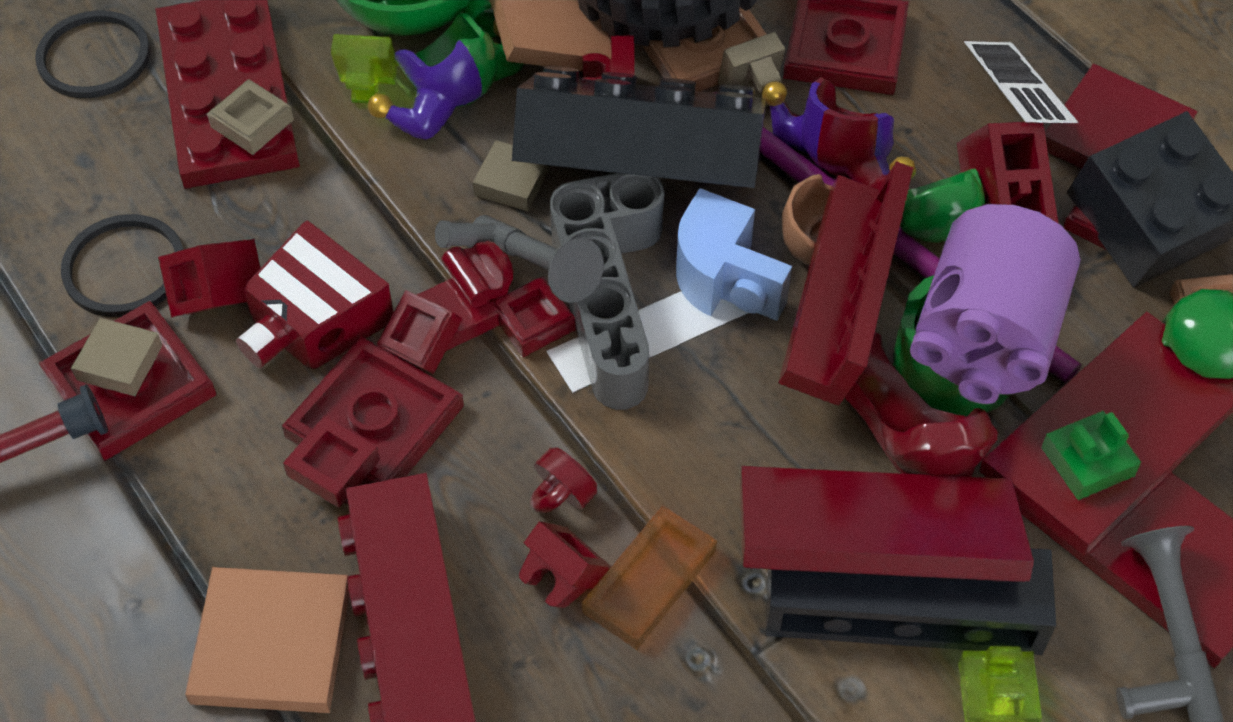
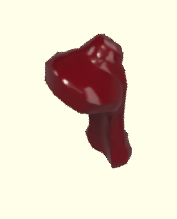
M877 332L874 333L866 369L844 399L853 406L866 422L879 445L899 473L972 477L975 467L986 457L997 440L998 431L992 424L989 414L981 408H975L968 416L955 415L931 408L916 391L909 387L903 376L891 364L885 354L881 335Z

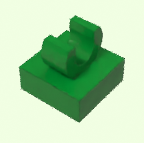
M1104 410L1046 434L1041 447L1077 500L1135 477L1141 464L1137 455L1126 442L1129 437L1127 431L1113 412L1106 414Z

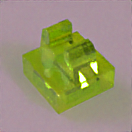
M333 34L331 57L340 81L346 82L347 89H352V103L368 104L369 99L377 94L379 84L396 85L398 63L395 60V52L390 37Z
M990 646L986 651L962 652L958 664L965 722L1041 721L1042 713L1033 652H1021L1020 647Z

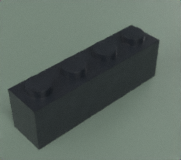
M1030 548L1034 563L1031 579L1025 582L767 569L765 636L1043 655L1056 628L1051 549Z

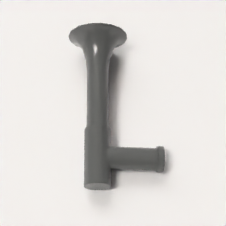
M488 215L479 216L473 223H451L450 221L441 220L435 229L436 243L440 248L474 246L479 242L492 241L504 253L518 256L547 270L551 291L561 301L569 303L582 301L593 293L603 273V256L600 248L589 239L581 237L571 239L557 249L526 235L518 228Z
M1193 526L1162 528L1135 535L1121 542V546L1133 548L1138 552L1152 572L1174 649L1175 657L1173 659L1179 680L1128 689L1126 687L1117 688V702L1120 713L1125 720L1132 719L1134 715L1186 706L1190 722H1224L1207 656L1201 648L1180 564L1181 545L1185 536L1194 530Z

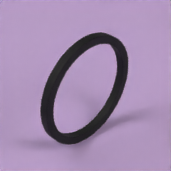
M87 11L70 16L54 25L39 42L35 61L42 80L54 91L74 98H96L115 93L136 80L148 63L150 45L143 27L131 17L114 11ZM92 22L116 23L130 29L140 40V52L133 66L120 77L101 85L82 87L65 84L54 78L46 69V56L52 44L68 30Z
M138 214L113 216L90 225L74 238L62 259L61 278L68 295L82 309L106 317H122L148 301H151L154 306L160 304L167 298L164 283L152 294L131 303L110 305L90 300L82 295L73 284V264L79 252L88 242L112 229L136 226L154 230L163 235L172 244L174 252L184 249L175 231L156 218Z

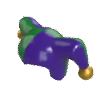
M460 13L456 16L450 27L423 50L415 54L408 50H399L395 53L396 62L417 90L413 108L397 107L387 95L375 94L368 101V110L372 116L386 118L409 135L427 140L436 135L453 113L455 107L470 105L479 100L495 81L516 74L523 69L525 64L507 61L502 42L501 44L494 43L490 35L481 29L467 13ZM494 20V22H493V30H494V33H495V35H497V36L500 37V34H499V31H498V27H497V24H496V20Z

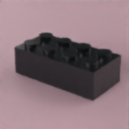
M544 66L543 72L535 73L534 76L517 87L512 161L755 188L766 107V98L754 97L755 88L724 84L720 85L719 92L717 93L695 91L696 82L675 78H662L660 85L656 87L637 85L636 75L619 72H603L602 79H579L578 69L563 66Z

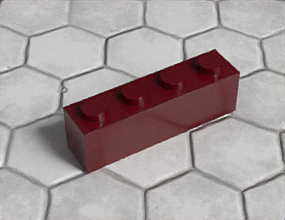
M427 473L346 488L350 514L337 517L345 557L357 554L360 574L347 576L348 588L354 616L367 615L370 636L357 638L364 679H378L381 697L379 701L368 703L370 722H475Z

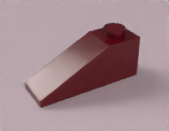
M988 123L956 143L960 172L962 173L974 168L978 171L985 195V205H1016L1040 212L1058 223L1044 123Z

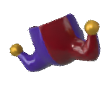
M821 77L811 84L804 115L801 116L793 113L785 102L787 95L785 85L780 82H770L764 87L762 98H766V103L770 105L773 134L792 149L809 154L814 163L824 171L836 176L847 177L877 190L881 187L896 161L913 167L911 179L916 174L915 163L909 157H897L890 164V167L886 161L894 144L893 116L885 112L881 114L858 113L839 107L836 104V87L830 81Z

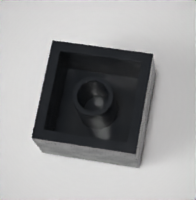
M1188 111L1091 155L1066 192L1076 207L1095 226V230L1099 233V240L1133 288L1228 242L1233 237V172Z

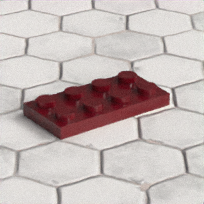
M200 0L155 8L178 168L184 189L299 168L300 163L292 122L252 155L211 128L207 115L208 112L248 79L288 104L268 0Z

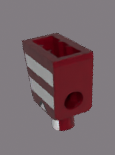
M306 220L246 284L244 293L255 324L240 335L236 342L245 357L258 368H262L284 349L307 368H319L349 350L361 336L367 339L387 326L394 312L389 283L314 224Z

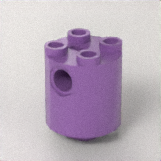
M987 204L965 211L951 225L910 347L912 357L917 362L929 366L940 376L959 385L958 389L963 397L981 404L996 402L999 394L1008 395L1028 391L1036 385L1045 382L1081 261L1075 240L1062 225L1047 216L1016 205Z

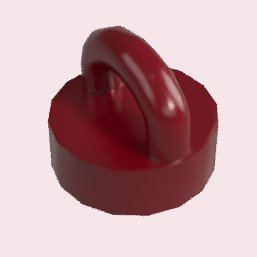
M550 447L534 463L535 470L544 480L535 489L530 500L531 507L537 513L550 512L559 507L565 500L573 507L581 510L598 493L597 483L574 458L560 448Z

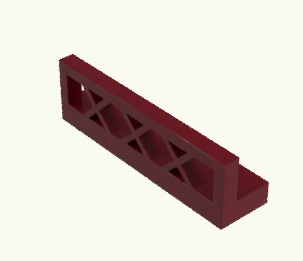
M896 161L879 190L838 175L827 199L778 384L839 406L866 369L913 167Z

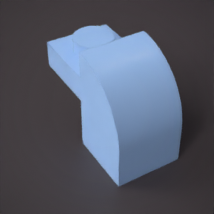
M699 188L683 214L678 229L676 277L681 292L694 307L709 316L713 314L718 303L723 299L733 303L745 312L758 313L777 321L787 304L792 266L750 250L755 209Z

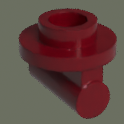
M479 242L472 248L462 249L459 246L452 247L441 258V262L473 307L483 306L489 300L492 302L507 295L513 280V267L507 254L494 242Z

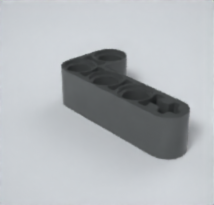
M615 173L563 184L553 192L550 199L552 246L559 249L567 241L581 237L592 240L600 248L603 256V273L593 293L582 301L568 302L571 313L575 317L576 333L592 391L600 403L615 410L629 409L637 406L645 399L649 385V344L621 254L653 246L660 239L663 232L664 190L660 180L657 177ZM601 317H611V318H610V319H602ZM620 354L621 367H618L615 359H611V357Z

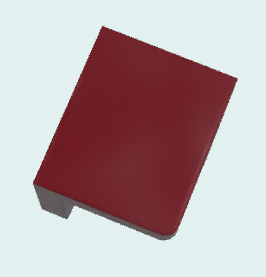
M255 239L198 245L158 257L171 318L222 306L247 303L244 293L246 284L261 268Z

